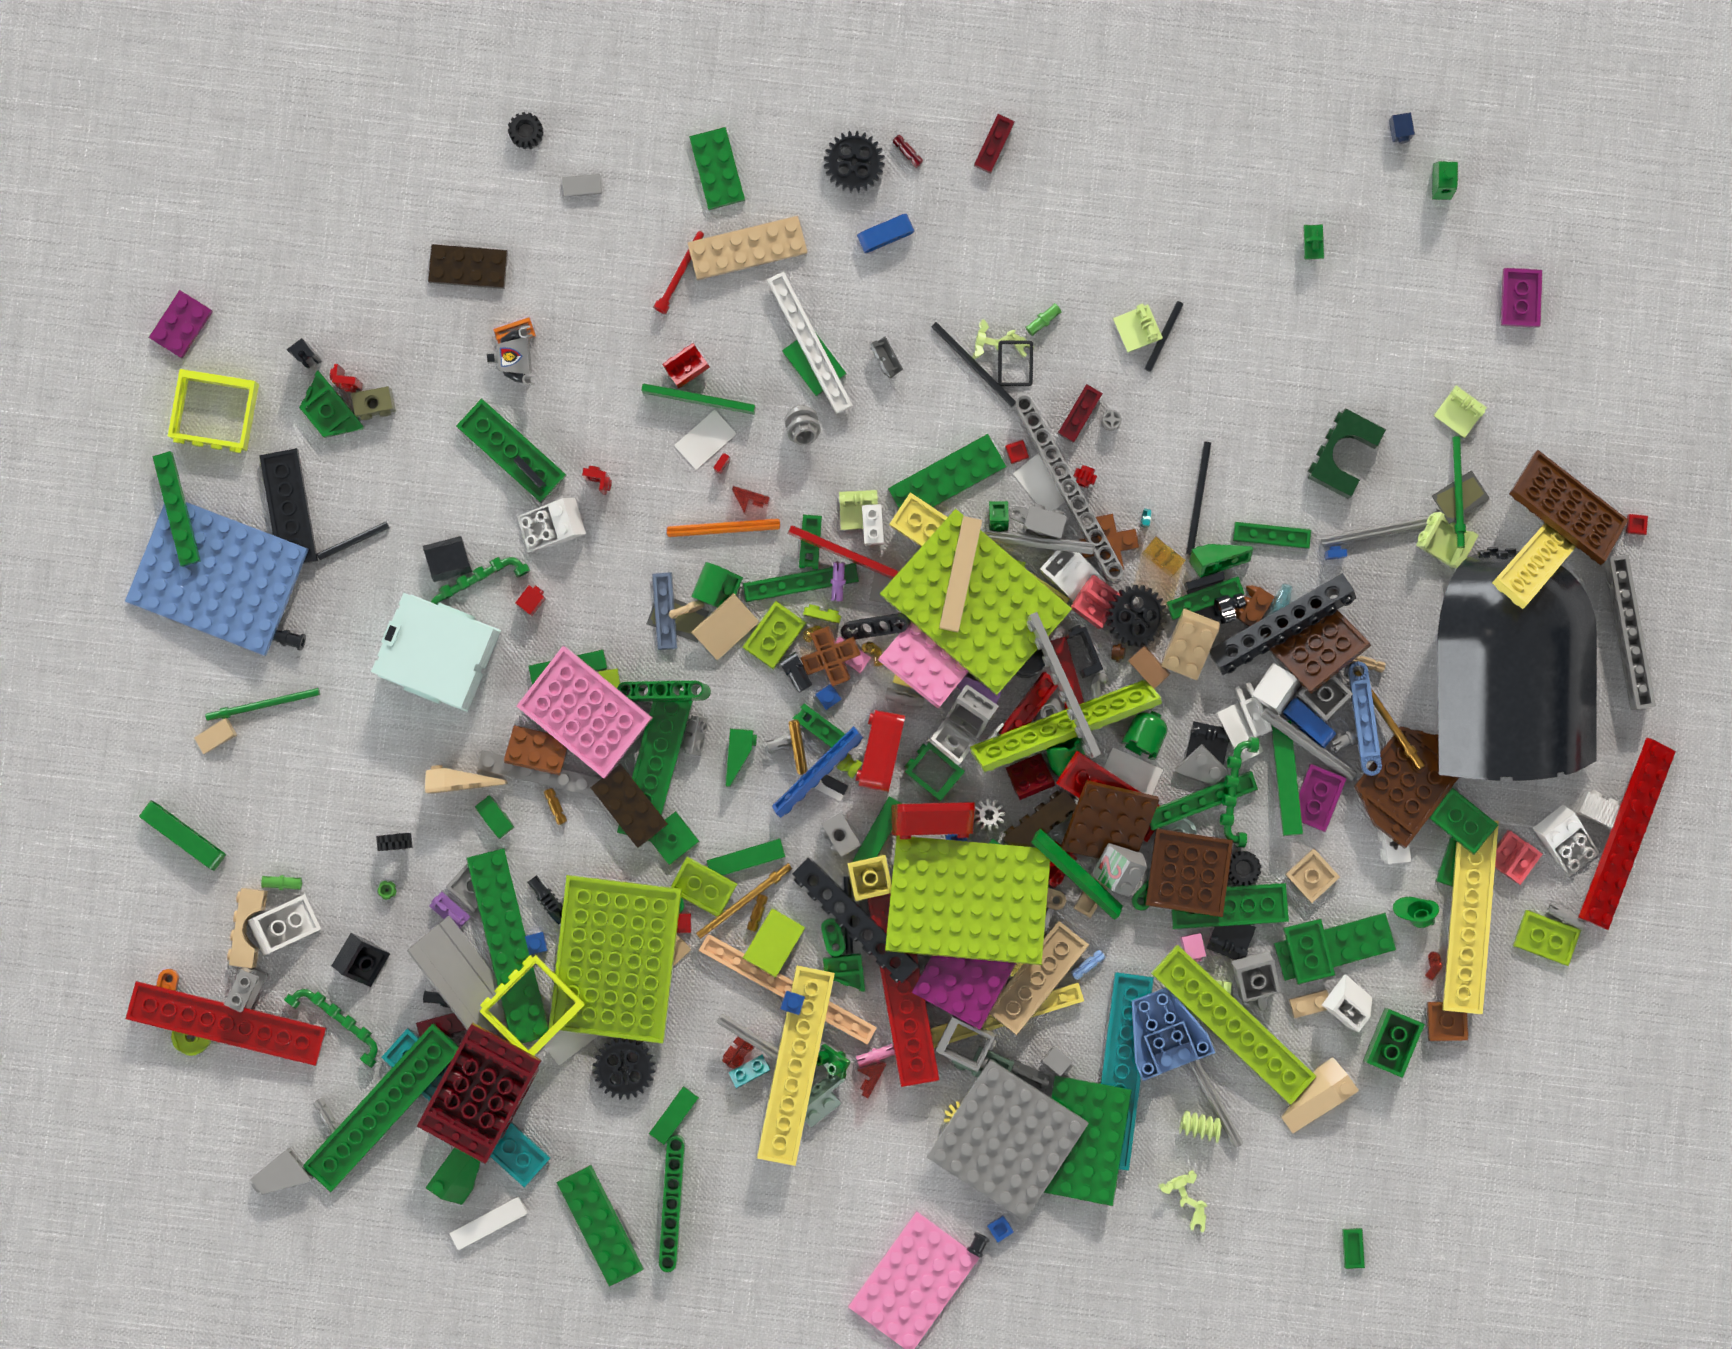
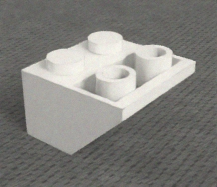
M1344 974L1322 1006L1348 1028L1360 1032L1371 1016L1372 997Z

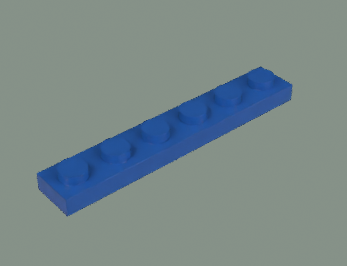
M853 726L772 805L775 813L780 818L788 814L798 801L805 798L806 793L811 788L816 787L820 780L829 774L839 761L846 758L847 753L852 748L860 744L863 736L856 727Z

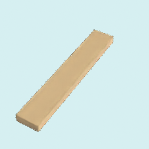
M963 516L939 629L957 633L959 631L982 524L980 519Z

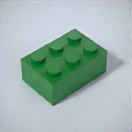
M1384 1007L1363 1061L1403 1078L1425 1024Z

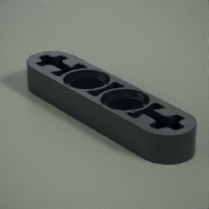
M903 613L852 620L842 626L841 635L845 639L854 637L856 640L902 633L910 626L911 620ZM880 621L886 622L888 629H883L880 626ZM863 624H868L871 627V632L865 631Z

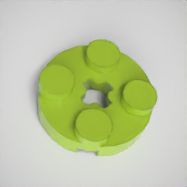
M172 1031L171 1040L175 1049L188 1056L202 1053L211 1044V1040L195 1037V1040L192 1041L187 1038L188 1034Z

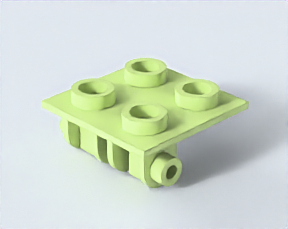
M1144 304L1136 306L1137 309L1113 318L1127 353L1163 339L1149 305L1144 306Z
M1456 385L1434 414V417L1465 438L1478 419L1485 413L1487 407Z
M877 490L839 492L841 530L863 529L862 505L878 504Z

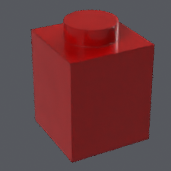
M528 585L515 604L533 616L546 599L543 596L544 591L536 585L534 588Z

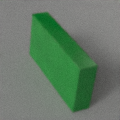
M1342 1229L1344 1268H1365L1363 1229Z

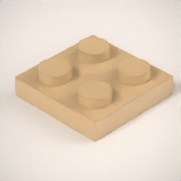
M1314 848L1285 874L1310 903H1313L1340 878Z

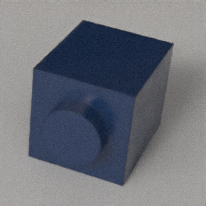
M1411 112L1391 116L1389 125L1392 142H1399V144L1410 142V139L1415 135Z

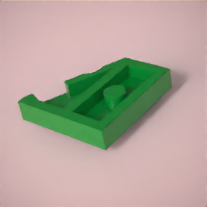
M861 953L823 958L824 971L835 973L833 981L857 988L862 992L865 991Z

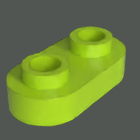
M809 604V607H804L803 611L805 616L840 624L842 617L838 615L839 611L828 609L827 612L821 611L819 606Z

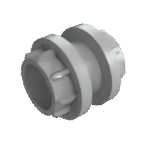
M797 405L791 408L785 416L784 421L787 434L792 442L799 445H809L818 438L821 428L814 409L806 405Z

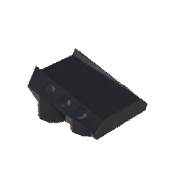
M462 536L423 546L433 582H443L449 578L472 572Z

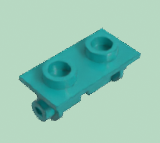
M763 1054L728 1073L737 1089L768 1073L771 1068Z

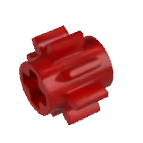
M1082 465L1081 469L1076 468L1073 475L1076 478L1077 484L1084 488H1088L1090 484L1094 485L1097 479V475H1094L1095 469L1086 465Z

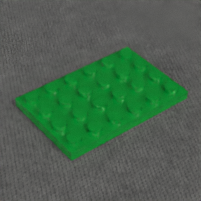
M1055 1075L1052 1099L1086 1120L1089 1124L1043 1193L1109 1206L1114 1205L1132 1089Z

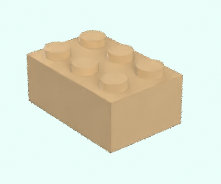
M1183 609L1162 658L1161 667L1198 680L1219 631L1220 622Z

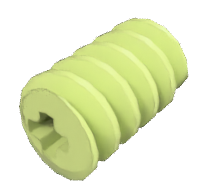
M1185 1111L1181 1118L1179 1134L1184 1129L1185 1136H1188L1190 1131H1192L1194 1138L1200 1133V1139L1203 1140L1204 1136L1208 1135V1141H1211L1214 1136L1216 1143H1218L1222 1124L1220 1118H1216L1213 1122L1212 1116H1208L1205 1119V1115L1201 1114L1198 1118L1197 1113L1194 1112L1190 1116V1112Z

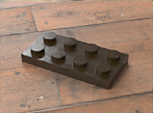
M431 244L428 282L505 289L508 251Z
M622 764L615 767L606 778H601L590 787L637 848L641 847L668 825Z

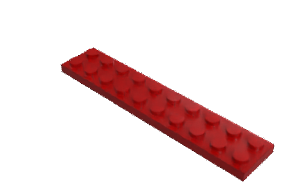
M1646 737L1579 914V918L1602 929L1609 930L1676 752L1654 739Z
M891 893L867 898L871 918L886 933ZM884 943L878 945L877 950L880 954L886 952V945ZM908 953L919 964L917 954ZM894 957L891 960V964L894 968H898L901 961L898 957ZM880 967L901 1087L940 1080L926 1001L912 993L921 976L920 968L905 983L900 981L897 983L889 976L891 972L887 968L882 969Z
M139 981L135 982L125 1018L317 1066L327 1029L326 1027L249 1008H244L243 1012H238L225 1006L224 1002Z

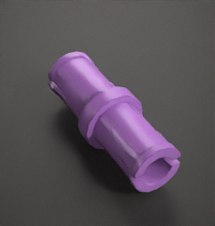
M833 562V578L830 582L832 584L831 601H843V586L846 584L844 579L845 562Z

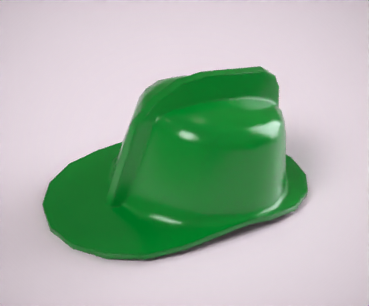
M1402 897L1393 904L1394 913L1402 919L1409 920L1417 928L1434 925L1435 917L1440 909L1434 901L1415 897Z

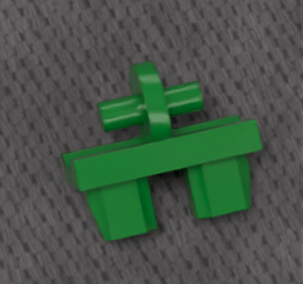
M1323 224L1303 225L1304 260L1324 259Z
M823 1044L818 1053L816 1065H823L827 1068L830 1075H837L843 1079L846 1078V1070L851 1061L846 1058V1054L843 1051L836 1052L828 1045Z

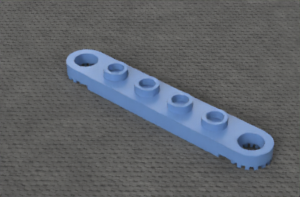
M1357 661L1350 665L1348 676L1350 690L1353 693L1351 697L1361 768L1366 775L1375 776L1381 771L1382 765L1368 667L1365 663ZM1355 666H1360L1363 669L1362 676H1355L1353 673ZM1368 761L1376 763L1377 769L1371 772L1366 768Z

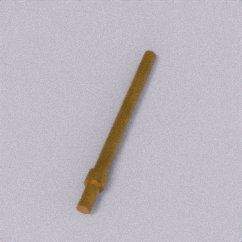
M1360 670L1354 673L1355 676H1362ZM1371 688L1373 705L1404 748L1405 755L1411 758L1418 770L1425 765L1417 755L1418 751L1413 745H1410Z
M789 863L777 872L773 871L769 874V878L696 932L697 936L700 939L773 883L777 884L781 881V877L792 870Z

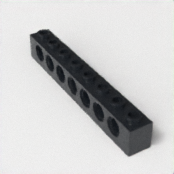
M1342 573L1210 649L1211 658L1222 675L1230 674L1242 664L1251 662L1254 657L1267 653L1273 646L1284 643L1292 635H1298L1306 627L1317 624L1325 616L1333 615L1339 608L1350 605L1356 599L1355 591ZM1332 595H1338L1337 598L1330 599ZM1315 605H1321L1317 609L1313 608ZM1300 614L1304 615L1302 618H1296ZM1282 624H1288L1285 628H1280ZM1265 634H1271L1267 638L1263 637ZM1249 643H1254L1252 647H1246ZM1232 653H1237L1236 656H1234V657H1229L1230 654H1232Z
M808 857L792 873L795 877L794 881L801 888L805 886L809 890L807 894L814 901L818 899L823 904L821 908L828 915L832 913L836 917L834 921L841 928L845 926L850 931L848 935L855 942L859 940L864 945L862 949L868 955L873 954L877 958L876 963L882 969L887 968L891 972L889 976L895 982L905 983L920 967L908 953L886 951L884 954H880L877 948L880 943L886 945L887 933L812 858ZM813 875L818 878L816 886H811L809 883V879ZM826 889H830L832 892V896L828 900L823 897V892ZM840 902L846 906L845 911L841 914L836 909ZM853 916L859 918V924L856 927L850 924V919ZM868 929L873 932V938L869 941L864 938V932ZM894 957H898L901 961L898 968H894L891 964V960Z

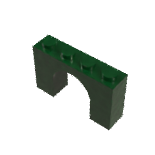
M1345 408L1335 416L1333 422L1336 424L1333 429L1330 428L1325 436L1327 441L1324 446L1321 445L1316 453L1319 457L1316 463H1311L1307 472L1310 473L1308 479L1349 499L1352 497L1360 480L1337 467L1333 459L1335 444L1341 439L1352 438L1375 449L1379 445L1386 429Z

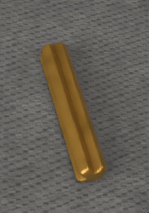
M791 720L788 724L796 770L799 775H802L808 770L800 723L798 720Z

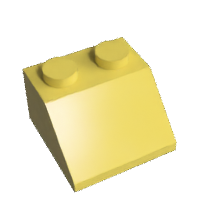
M886 855L847 863L855 901L891 893L892 884Z

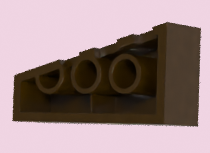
M1057 790L1049 796L1051 799L1046 804L1041 802L1034 808L1035 813L1031 816L1028 813L1019 820L1020 824L1014 828L1012 825L1005 830V836L1002 838L1007 845L1030 847L1033 845L1031 842L1039 829H1042L1047 834L1054 826L1067 819L1074 812L1077 804L1066 790L1062 792Z

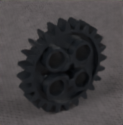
M849 131L847 137L841 133L840 140L834 137L835 144L829 143L831 150H825V153L829 156L824 157V161L829 162L824 164V169H829L826 172V176L832 175L830 182L837 181L835 184L836 188L843 185L842 191H845L848 187L850 193L853 192L854 188L860 193V187L867 191L868 184L874 187L873 180L879 181L877 174L883 175V170L880 168L885 167V163L880 162L885 159V156L879 155L883 151L882 148H877L879 142L872 143L873 136L866 139V133L864 132L862 136H859L858 131H856L855 136H852L851 131ZM843 148L850 149L851 153L849 155H843L841 153V150ZM862 150H867L870 155L862 157L859 153ZM853 159H856V165H852ZM841 167L849 169L846 174H842L838 170ZM859 169H866L868 171L865 176H860L857 172Z
M1133 585L1131 589L1130 586H1126V592L1119 589L1120 596L1113 595L1115 602L1109 601L1112 608H1107L1106 610L1111 612V614L1106 616V618L1111 619V622L1107 626L1113 627L1110 633H1117L1115 639H1121L1122 644H1126L1128 641V646H1133L1135 643L1136 647H1140L1142 642L1143 645L1147 646V640L1154 642L1153 636L1160 637L1158 630H1164L1161 624L1167 623L1163 616L1168 615V613H1164L1162 610L1166 608V605H1160L1163 598H1157L1159 593H1152V588L1146 589L1144 585L1138 588V585ZM1137 597L1139 604L1137 607H1134L1133 600ZM1127 604V606L1130 608V610H1128L1127 608H1125L1124 605ZM1149 610H1151L1153 614L1150 620H1148L1146 616ZM1123 612L1127 614L1125 621H1122L1120 618ZM1132 612H1137V613H1138L1137 616H1138L1141 620L1135 619V618H1136V615H1135L1134 613H1132ZM1142 621L1146 622L1149 627L1147 628ZM1138 624L1140 632L1135 634L1134 627Z
M618 1038L616 1043L614 1039H611L612 1045L610 1046L608 1043H605L606 1050L600 1048L599 1052L602 1055L595 1056L599 1060V1062L593 1063V1066L598 1067V1070L593 1071V1074L599 1075L595 1082L601 1081L602 1083L599 1088L605 1086V1094L611 1091L612 1098L616 1094H619V1100L622 1099L623 1095H626L627 1100H629L630 1094H633L636 1098L638 1096L637 1091L642 1094L644 1093L643 1086L650 1087L647 1080H654L650 1076L651 1073L656 1072V1070L651 1069V1066L655 1065L656 1062H650L654 1055H647L650 1048L643 1049L644 1042L637 1045V1040L630 1042V1039L623 1041L622 1038ZM621 1051H624L625 1066H629V1069L626 1070L628 1085H625L624 1071L619 1068L623 1064ZM629 1052L637 1054L638 1059L636 1062L628 1060ZM610 1055L618 1057L616 1065L609 1063L608 1058ZM632 1071H637L640 1074L639 1081H633L630 1078ZM613 1074H618L621 1077L619 1084H614L611 1081Z

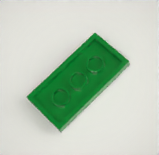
M726 127L689 136L708 210L745 201Z

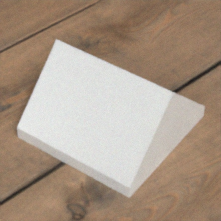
M1272 663L1251 695L1280 716L1301 685L1293 674Z
M945 719L927 740V742H930L958 766L970 751V746L975 744L971 738L948 719Z

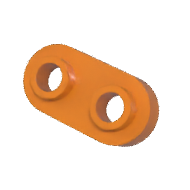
M173 969L161 971L158 975L156 986L177 991L178 973ZM168 975L172 976L171 982L167 981Z

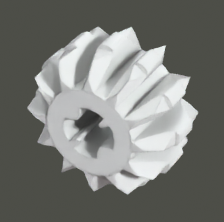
M986 799V806H984L982 801H979L978 803L982 808L975 807V811L979 812V814H975L974 818L979 817L980 819L975 822V825L982 822L981 830L985 829L986 824L988 825V831H992L991 824L998 829L999 825L996 821L1004 822L1003 819L998 818L1005 815V812H998L1003 806L999 805L995 808L997 800H994L992 805H990V800ZM987 809H989V812L992 810L994 813L992 815L993 819L990 821L989 818L987 820L984 818Z

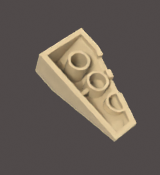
M435 765L431 766V770H426L425 793L450 792L506 785L508 783L507 780Z
M1333 1057L1316 1068L1313 1072L1316 1078L1289 1105L1282 1115V1120L1292 1133L1319 1118L1359 1091L1348 1074Z

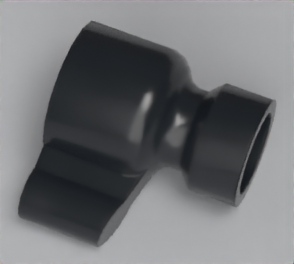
M1242 593L1235 594L1233 597L1224 595L1214 599L1216 613L1222 617L1224 623L1235 621V608L1241 609L1246 606Z

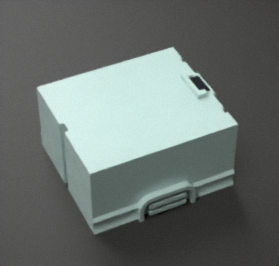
M403 593L399 602L400 607L397 608L392 621H389L381 642L383 644L378 653L379 658L375 661L371 672L378 674V677L403 686L405 691L440 704L443 702L468 712L483 676L481 673L482 668H486L501 630L476 621L474 616L442 603L436 605L414 595Z

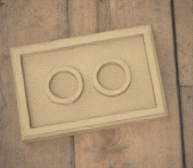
M733 593L692 631V634L716 660H719L756 626L759 620Z

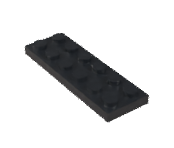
M295 448L259 455L273 535L309 549L303 564L318 561L299 450Z

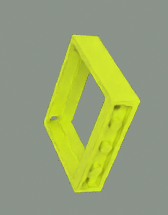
M179 369L168 437L173 439L174 443L184 444L187 441L192 442V445L197 447H203L206 444L211 445L210 448L222 450V447L230 448L229 451L241 453V450L247 451L259 384L252 380ZM188 381L249 390L240 443L179 433Z
M530 955L522 963L524 967L520 971L516 969L508 976L510 981L506 985L501 983L494 990L496 995L492 999L487 997L480 1004L482 1007L480 1013L511 1044L534 1056L585 1003L537 955L534 957ZM537 964L575 1004L528 1050L489 1009Z

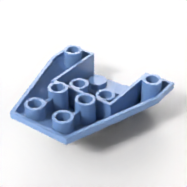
M1167 988L1132 1001L1135 1063L1142 1081L1215 1053L1207 1032L1180 1000Z

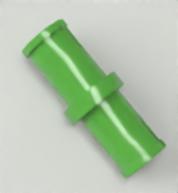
M1054 303L1044 313H1039L1037 318L1025 327L1027 332L1034 336L1044 326L1050 325V321L1061 314L1062 311Z
M280 875V877L262 876L261 887L279 888V890H301L302 877H285V875Z

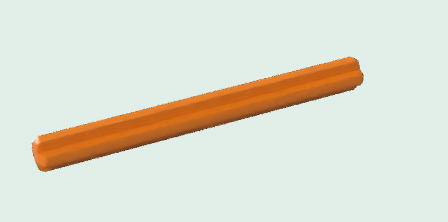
M766 519L668 526L667 536L677 537L780 529V520Z

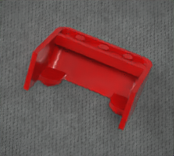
M875 710L874 714L870 713L868 724L871 725L864 762L862 770L857 771L855 780L859 782L858 786L889 792L905 715Z
M975 802L892 805V836H900V839H911V835L957 834V838H969V834H973Z

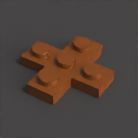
M1113 514L1096 517L1124 570L1121 551L1139 548L1136 529L1117 532ZM1099 535L1091 537V541L1099 543L1101 542V537ZM1085 538L1079 539L1081 542H1086ZM1104 551L1100 553L1101 558L1103 560H1108L1110 558V554L1108 552ZM1081 553L1084 558L1094 557L1093 554ZM1112 568L1109 570V573L1117 572L1118 569Z
M829 626L811 632L810 635L817 651L800 658L807 675L825 669L832 686L850 680L851 677L844 661L861 655L854 637L836 643Z

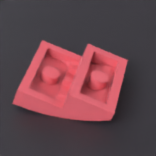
M1092 575L1078 593L1071 608L1096 628L1101 629L1107 620L1106 616L1110 614L1106 609L1112 608L1109 601L1115 602L1113 595L1120 596V594L1100 578Z
M1507 830L1497 844L1495 868L1521 885L1543 854L1512 831Z

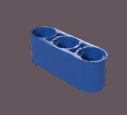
M902 214L857 234L864 253H869L907 237L915 231L908 215Z
M1294 698L1282 711L1293 724L1323 748L1337 735L1332 728L1297 698Z

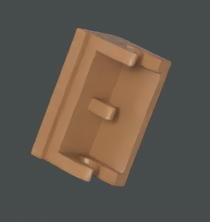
M1145 645L1128 660L1154 689L1171 674L1166 668L1161 667V662Z

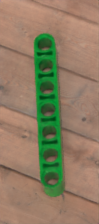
M680 1135L672 1136L668 1140L666 1148L659 1267L664 1272L673 1271L678 1262L685 1140ZM671 1141H680L681 1148L673 1149ZM671 1160H678L680 1167L678 1169L671 1168ZM676 1179L679 1186L673 1189L669 1186L668 1181ZM675 1199L677 1207L670 1208L667 1205V1200ZM668 1218L674 1219L676 1226L668 1227L666 1220ZM666 1238H672L675 1242V1245L673 1247H667L665 1245L664 1240ZM671 1258L674 1264L671 1267H667L664 1265L663 1259Z

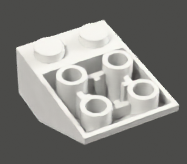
M562 498L517 516L528 553L586 534L575 498Z
M1057 550L1039 570L1045 578L1065 596L1070 598L1072 602H1074L1078 593L1092 575L1097 576L1105 583L1107 582L1077 552Z
M1561 805L1533 827L1541 842L1569 877L1600 854L1575 812L1564 805Z

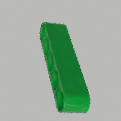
M696 680L622 682L617 687L619 691L633 702L703 701L708 699L711 694V689L707 684ZM648 687V693L644 695V690ZM683 687V693L680 695L679 691ZM701 687V692L697 695V690ZM630 688L631 691L629 695H627V690ZM663 688H666L665 693L662 695Z
M152 800L149 801L139 815L142 820L213 871L217 869L226 856L223 851Z

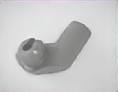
M1105 673L1095 675L1090 685L1092 699L1102 696L1100 687L1108 682V677Z

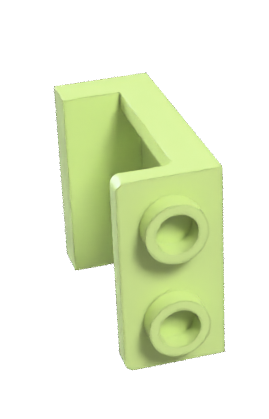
M1434 512L1427 519L1425 530L1419 534L1416 546L1448 566L1458 568L1467 558L1479 535L1473 531L1466 530L1464 534L1465 548H1457V534L1454 531L1455 523L1449 524L1443 513Z

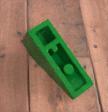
M1207 544L1192 549L1189 562L1198 576L1202 578L1250 562L1253 548L1252 546Z
M730 728L726 787H731L752 752L753 746L757 745V735L754 734L753 730Z

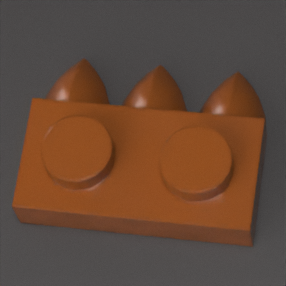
M1253 585L1246 586V590L1252 598L1244 596L1245 608H1235L1236 618L1249 627L1261 620L1275 596L1261 587Z

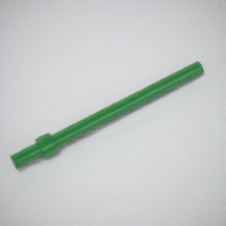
M1454 436L1453 459L1456 508L1454 531L1457 534V548H1465L1464 534L1466 533V524H1464L1461 440L1460 436Z
M315 688L232 708L223 707L219 711L206 713L205 717L207 721L218 718H231L232 715L320 695V690Z

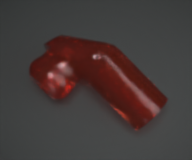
M1434 951L1428 954L1430 969L1425 974L1431 981L1434 980L1443 967L1440 954Z

